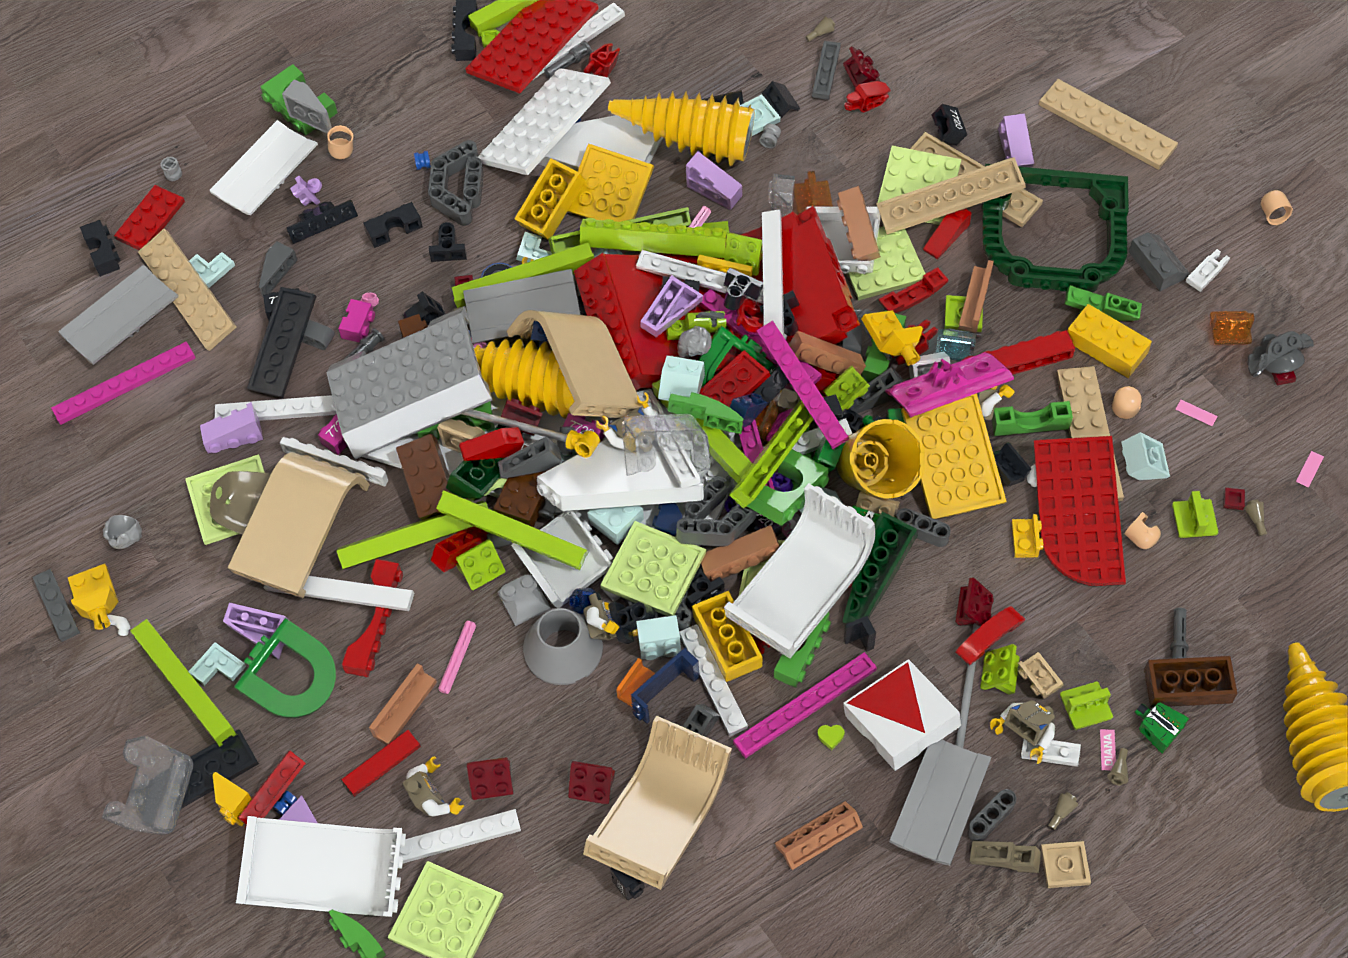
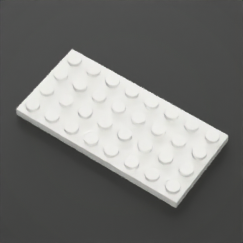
M559 68L482 151L478 158L481 159L484 165L529 175L611 84L609 78Z

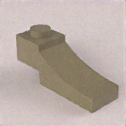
M972 841L970 862L972 864L1003 867L1017 870L1018 872L1039 873L1041 852L1036 846H1016L1013 842Z

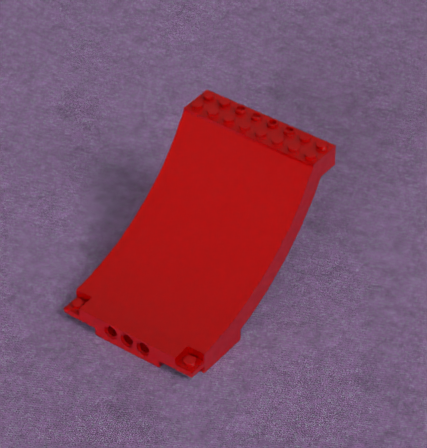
M812 206L798 215L795 212H791L781 217L783 295L793 290L800 304L791 309L798 324L799 332L835 345L848 337L847 332L858 327L860 323L850 300L852 296L832 243L825 235L816 208ZM762 227L741 235L762 240ZM601 253L574 270L587 316L599 318L606 325L635 390L653 388L652 384L661 379L667 355L678 357L679 355L677 350L679 340H667L666 330L655 337L640 327L642 318L660 293L663 276L636 269L640 255ZM667 253L659 254L697 265L699 257ZM763 259L760 261L759 274L752 275V278L763 282ZM699 286V293L702 295L710 290ZM697 305L696 310H691L688 313L707 311L700 305ZM744 311L745 315L748 318L752 317V315H749L746 311ZM760 312V314L757 313L756 316H753L760 319L759 323L764 322V316L762 312ZM686 314L679 320H685ZM794 335L787 336L786 341L788 345L791 342ZM733 346L717 367L714 377L739 355H735ZM699 355L690 356L689 359L697 360Z

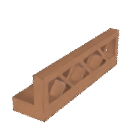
M988 260L986 268L974 266L958 329L977 333L994 261Z
M418 663L369 727L372 736L386 745L395 740L437 683L436 679L424 673L423 667Z
M845 801L775 842V846L784 855L788 866L793 870L862 829L863 826L857 811Z

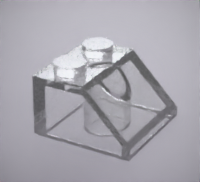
M774 174L773 181H769L768 202H771L772 211L780 210L781 217H784L793 210L795 176Z

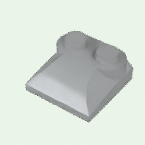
M524 575L502 586L498 591V595L515 627L551 610L541 588L532 575Z

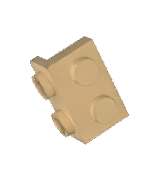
M860 491L856 506L877 514H881L883 511L894 517L900 502L889 498L876 497Z
M1039 652L1025 662H1018L1019 674L1024 680L1028 679L1031 682L1030 688L1036 696L1041 695L1045 699L1063 686V682Z

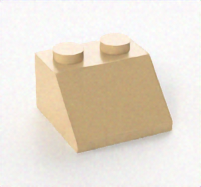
M448 419L437 427L442 446L461 453L460 443L485 434L481 428L469 426L461 420Z

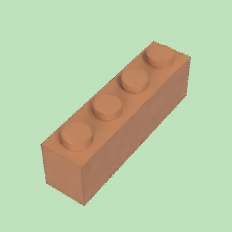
M857 186L839 192L837 204L839 210H843L844 216H841L844 226H847L849 230L846 235L849 243L852 242L853 244L851 249L853 258L858 261H871L880 258V252L861 189Z
M799 331L796 332L789 343L798 360L839 375L851 365L861 375L866 367L861 354Z
M770 525L736 539L728 546H719L706 552L701 565L704 574L712 582L718 577L723 579L770 559L780 545Z

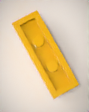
M700 254L697 259L698 266L727 273L728 269L732 268L752 277L753 266Z

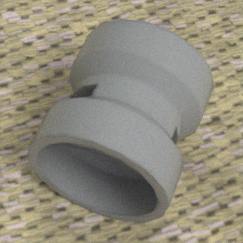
M775 124L765 125L763 134L759 139L760 144L766 148H774L781 134V129Z
M166 157L161 161V168L167 180L176 181L182 176V171L176 158Z

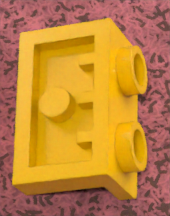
M1033 514L1032 519H1012L1014 558L1038 557L1040 550H1043V539L1039 538L1042 525L1041 521H1038L1037 514Z

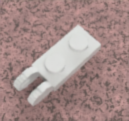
M1215 250L1187 277L1186 283L1201 292L1224 268L1230 257L1226 255L1218 262L1216 259L1221 251Z

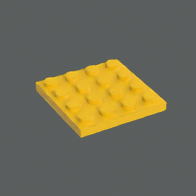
M588 143L578 172L586 181L567 212L585 218H595L596 220L612 219L621 222L635 219L654 165Z

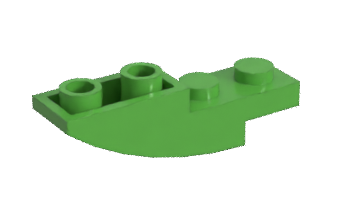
M1069 286L1065 298V304L1080 309L1079 313L1089 304L1118 321H1135L1140 319L1142 303L1110 293L1102 296Z
M691 392L690 398L670 394L668 412L703 419V426L738 434L742 433L744 419L723 403Z
M333 909L329 911L332 917L329 922L335 931L339 929L342 933V936L339 938L345 948L350 946L353 952L357 950L362 958H383L386 956L377 940L361 924L341 912Z

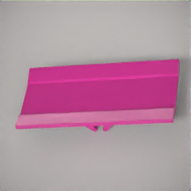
M984 352L954 364L941 359L943 365L940 369L937 368L938 363L935 361L928 373L896 384L885 391L904 408L911 418L1012 381L1014 376L993 355Z

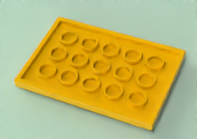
M977 393L911 418L904 408L901 409L904 423L918 434L925 450V468L920 482L931 518L940 519L1007 502Z

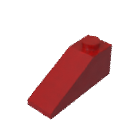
M965 208L947 214L923 250L934 258L939 259L968 228L972 212Z
M519 427L501 428L459 444V448L464 461L506 458L520 451L524 441Z
M473 526L454 534L435 545L431 562L443 572L452 569L458 564L456 557L486 541V534L488 533Z

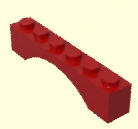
M376 559L371 573L373 584L397 588L398 582L400 583L403 578V571H401L399 563ZM376 607L373 619L366 631L353 644L347 647L342 663L345 673L369 677L370 671L374 670L375 654L380 651L381 635H384L386 632L387 617L391 616L392 609Z

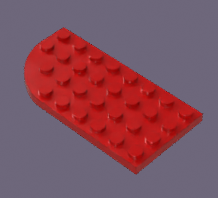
M539 0L523 8L465 68L466 72L520 94L599 9L598 4L588 0Z
M1112 436L1034 440L1039 519L1042 525L1041 538L1043 539V550L1047 558L1059 572L1078 583L1090 586L1125 585L1126 578Z

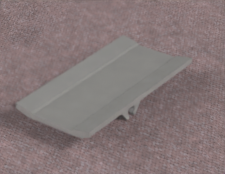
M143 264L58 332L94 365L126 338L133 337L135 331L138 333L141 326L179 296Z
M572 269L463 291L473 344L509 337L507 330L514 320L527 310L580 315Z
M943 739L928 746L889 842L937 863L950 866L992 757L974 753L948 743Z

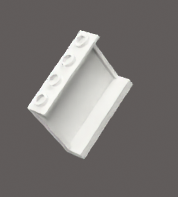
M815 207L825 235L832 243L843 274L849 272H858L860 274L873 273L874 260L858 261L852 256L851 249L853 244L852 242L849 243L846 235L849 230L847 226H844L841 216H844L843 210L840 211L839 207ZM866 207L877 242L880 213L878 207Z
M579 510L564 511L540 530L587 549L589 553L580 570L513 543L511 545L549 600L557 608L562 607L608 572L612 564V555L607 549L603 551L600 547L603 543L596 534L592 536L589 532L592 528L586 520L581 521L579 517L582 514Z

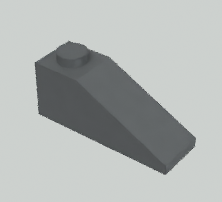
M278 241L268 249L265 256L259 283L262 297L265 294L271 293L297 261L295 251Z
M892 367L868 383L870 386L867 393L862 397H857L850 409L860 413L894 400L885 390L904 381Z
M546 436L499 461L500 476L504 479L546 471L560 464L562 459L559 447Z
M697 704L682 727L706 737L720 715L705 704Z

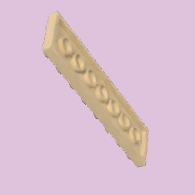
M1057 79L1039 101L1041 107L1158 170L1178 145V142L1060 79Z
M927 132L910 148L912 150L961 159L958 176L985 167ZM1025 189L1012 192L1007 209L1003 210L1002 216L1023 227L1042 205L1043 200Z
M1012 157L876 204L886 233L890 234L1024 189L1026 186L1017 162Z
M163 229L138 251L152 273L169 289L178 294L179 297L173 303L207 350L213 349L236 328L234 322L167 230Z
M1095 367L1057 370L1056 375L1062 402L1070 401L1073 415L1071 426L1068 429L1070 438L1110 436ZM1115 460L1118 501H1123L1124 495Z

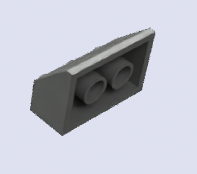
M1147 232L1132 240L1129 253L1159 291L1187 279L1190 275L1159 235Z

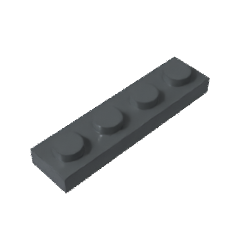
M824 41L812 92L813 98L829 100L841 43Z
M51 568L32 577L59 639L63 642L80 634Z

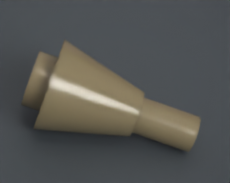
M824 17L814 31L805 36L807 41L810 42L817 36L833 32L835 27L834 21L831 18Z
M1258 499L1247 502V506L1244 509L1256 525L1259 536L1267 535L1264 525V502H1259Z
M1125 748L1119 750L1118 759L1107 776L1114 785L1120 786L1128 782L1126 762L1128 750Z
M1068 792L1066 794L1060 793L1054 812L1055 815L1048 824L1051 829L1056 830L1061 820L1079 805L1076 802L1077 798Z

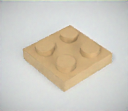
M1084 841L1041 845L1047 888L1091 884Z

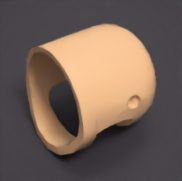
M342 125L331 128L327 134L330 155L336 159L348 158L353 151L352 131ZM343 131L350 135L351 141L343 138L330 141V136L334 132Z
M1270 191L1261 200V207L1268 223L1271 225L1282 224L1292 214L1293 208L1286 195L1281 191ZM1280 207L1285 208L1286 213L1284 216L1278 219L1269 218L1276 209Z
M1125 386L1120 388L1115 393L1112 402L1114 414L1123 419L1135 417L1141 408V394L1134 387Z
M1144 512L1128 527L1125 535L1139 548L1149 549L1158 542L1161 531L1157 525L1150 528L1144 524L1148 518Z

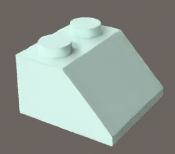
M667 355L662 369L658 399L669 401L670 394L689 398L691 392L699 394L705 376L704 362Z
M1141 432L1122 441V453L1125 457L1126 471L1129 476L1138 480L1170 477L1163 443Z

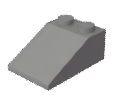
M293 80L282 93L289 116L328 134L332 126L327 110L306 83Z

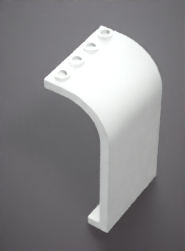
M809 483L804 488L805 505L802 515L791 534L734 603L728 602L724 607L727 618L788 658L795 654L859 574L875 540V524L869 517L861 516L851 506H845L838 498L827 495L820 487H814Z
M248 816L236 903L326 912L333 909L341 913L392 917V912L397 913L398 899H394L395 890L400 889L401 877H397V869H402L403 855H399L400 846H405L406 834L402 833V828L394 827L393 829H373Z

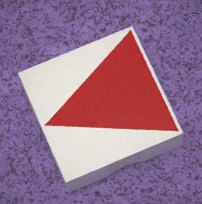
M909 659L843 703L847 719L863 736L874 744L877 752L895 771L918 756L926 747L940 741L961 726L960 712Z

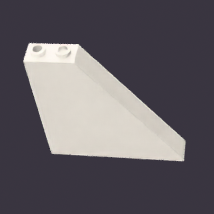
M617 115L577 122L538 164L546 167L552 158L578 172L588 143L650 164L663 137L655 142L651 131L643 134L642 127L638 125L633 126L630 121L622 119Z
M606 439L600 442L590 457L586 458L578 454L537 476V491L539 494L547 498L552 505L558 507L561 511L701 501L704 499L703 483L700 482L698 485L681 488L663 453L653 445L652 449L646 453L641 449L630 452L627 449L614 447Z

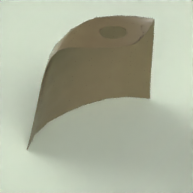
M232 471L220 477L214 483L211 490L210 515L212 519L219 525L243 535L271 473ZM218 487H221L222 495L217 499L216 490ZM227 498L230 499L229 504H225Z

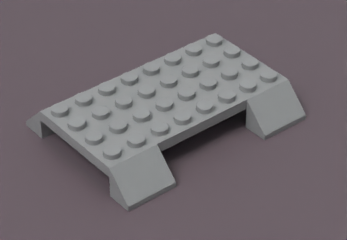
M465 307L430 321L427 328L369 354H366L365 351L359 352L329 367L326 373L341 433L355 459L493 400L489 386L482 378L467 327L470 321Z

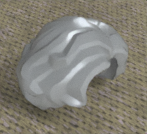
M694 326V328L681 334L677 346L679 358L689 359L690 356L703 355L710 350L712 338L706 328Z
M114 515L104 524L103 536L113 548L124 549L130 547L142 538V528L133 517Z

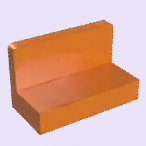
M638 658L616 689L617 698L631 707V694L655 674V672L643 666L642 659Z

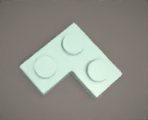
M525 232L516 260L522 261L524 257H528L527 262H530L531 259L536 260L552 255V253L539 248L542 240L541 236Z
M223 252L209 263L198 254L189 260L208 288L235 266L234 261Z
M215 642L188 672L194 679L205 686L217 671L234 681L246 665Z

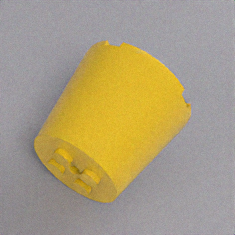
M882 419L874 421L848 436L849 440L845 442L836 465L840 477L849 486L876 497L896 498L911 491L920 481L925 468V450L918 434L910 426L898 420Z

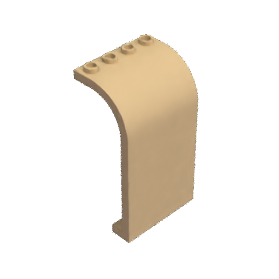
M527 310L521 313L507 330L509 337L520 335L521 338L525 336L528 339L532 335L534 321H538L541 324L575 401L569 408L571 415L621 418L636 408H643L637 402V392L606 325L599 318L586 315Z
M294 452L286 454L271 473L228 569L234 574L303 599L306 591L303 589L346 494L356 484L360 485L364 491H367L370 484L365 479L366 477L360 473H351L343 467H334L325 461H317L308 455L303 456Z
M656 716L653 720L645 753L635 774L594 835H589L586 839L583 855L661 890L708 814L725 776L732 748Z

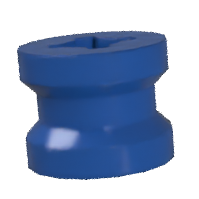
M428 150L420 154L418 152L414 153L417 170H421L422 167L431 168Z

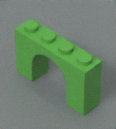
M292 64L260 86L263 93L261 96L265 102H270L274 110L280 112L287 122L290 121L298 132L301 131L306 136L316 128L290 117L282 95L293 80L306 83L303 73ZM323 93L317 97L327 110L329 119L338 113L335 102L329 96Z
M791 449L778 467V473L795 481L800 487L793 491L781 492L765 485L755 500L748 504L747 507L782 526L787 521H790L799 509H803L805 505L804 488L808 483L820 488H824L829 481V468Z

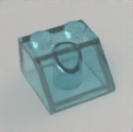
M939 329L935 353L945 352L950 357V360L961 361L967 356H973L976 334L966 331L958 332L950 329Z

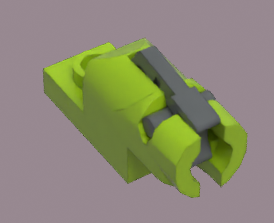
M725 312L687 313L685 320H678L666 329L667 340H679L683 332L694 328V326L706 328L709 333L716 332L721 325L726 328Z

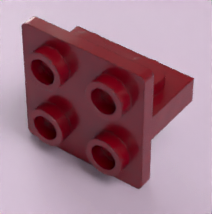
M851 46L849 50L852 56L843 65L854 87L856 88L859 84L870 81L881 82L879 72L872 65L874 64L873 60L868 55L865 56L860 49L857 50Z
M512 398L511 401H506L500 417L538 427L543 413L535 406L525 407L521 401ZM520 430V432H523L530 436L534 437L535 435L533 433Z
M974 577L969 578L968 586L960 588L955 620L959 626L977 623L981 627L991 618V608L994 601L993 594Z
M507 757L467 763L473 800L513 794L511 765Z
M572 761L568 797L609 804L615 770H612L611 767Z

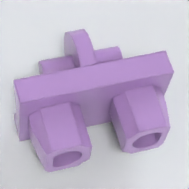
M297 176L295 178L297 184L290 188L293 195L299 198L304 206L311 202L315 205L319 204L320 200L315 196V193L321 190L322 183L317 178H313L306 183L300 176Z

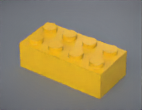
M551 158L514 219L522 227L548 240V238L554 235L586 180L579 172Z
M1087 304L1067 330L1076 348L1127 378L1132 375L1146 357L1152 343L1148 338Z
M729 591L692 606L693 618L726 682L761 668L763 657L750 632L725 615L724 607L728 602L734 603Z

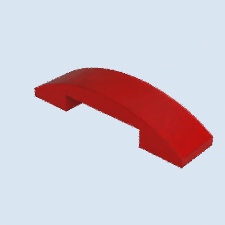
M937 267L924 274L922 280L898 293L893 291L878 299V302L886 311L893 310L894 313L904 311L936 293L948 283V278Z
M1012 606L1005 608L967 638L956 650V653L969 666L984 655L990 646L1006 633L1012 632L1021 625L1025 618Z

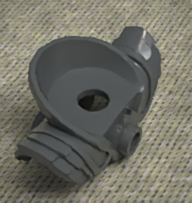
M1287 331L1278 336L1266 334L1262 338L1261 346L1255 347L1253 353L1248 356L1247 364L1251 375L1256 377L1264 369L1272 373H1286L1298 369L1305 362L1304 356L1299 349L1313 347V340L1305 333L1299 335L1294 331Z

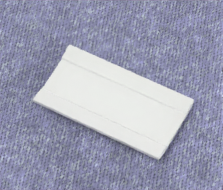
M277 120L210 189V192L222 201L251 216L275 189H279V185L284 183L285 179L318 143L294 132Z

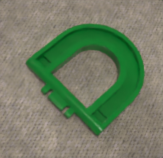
M722 325L712 337L710 350L706 354L699 355L696 360L704 362L705 376L701 388L714 377L717 367L732 346L741 352L745 350L767 370L773 363L765 358L766 354L764 351L761 354L759 353L763 347L755 341L749 339L746 343L749 338L747 335L744 334L739 339Z
M284 618L270 639L264 635L261 637L260 640L265 645L258 642L250 652L249 656L254 660L252 661L249 658L244 660V663L249 665V667L234 688L274 715L284 718H300L314 713L329 699L335 685L336 669L330 652L320 641ZM279 642L305 658L313 668V683L302 694L295 696L285 695L256 676Z

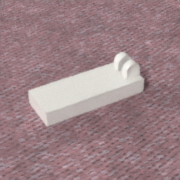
M1024 739L1021 758L1030 760L1031 750L1038 748V745L1033 746ZM1052 740L1048 748L1043 750L1042 761L1078 767L1081 744ZM1033 755L1031 760L1037 761L1039 756Z

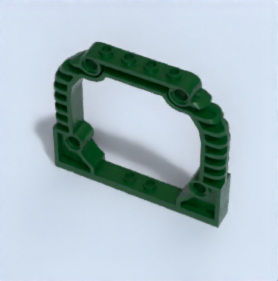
M1019 167L1026 184L1089 189V196L1099 205L1098 216L1106 220L1107 256L1101 264L1087 263L1079 270L1035 266L1027 258L1011 255L1004 245L1002 236V213L1009 205L1012 193L982 202V244L988 260L994 261L993 265L998 268L999 272L1008 276L1009 283L1014 286L1040 288L1042 290L1052 289L1062 292L1067 291L1069 286H1073L1092 293L1095 292L1099 284L1108 281L1122 269L1127 258L1128 176Z

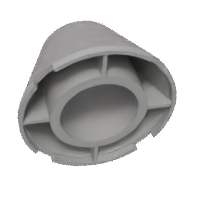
M556 608L546 612L529 628L524 639L523 653L528 667L536 677L554 685H569L576 683L577 680L585 676L588 677L596 669L602 657L603 642L601 639H592L590 637L584 615L568 609ZM560 630H568L578 635L571 644L563 647H554L545 643L552 633Z

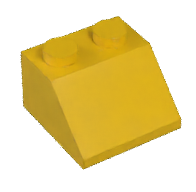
M215 772L213 774L216 804L220 808L219 812L225 816L224 820L231 825L236 823L242 827L244 823L237 819V817L251 800L248 792Z

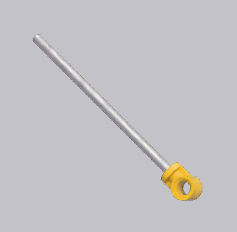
M474 409L462 413L466 416L511 428L519 427L522 431L566 442L567 449H575L577 454L586 458L590 457L600 444L599 436L593 431H585L583 434H580L577 431L571 430L567 435Z

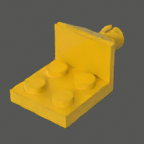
M893 310L863 315L861 320L880 352L894 356L902 355L908 366L910 364L914 365L920 360L921 357L916 352L915 346L919 342L923 330L921 326L903 328Z
M106 564L68 577L74 599H71V602L80 616L93 620L94 627L97 630L103 629L102 623H104L106 628L109 627L111 623L107 614L112 612L119 601Z

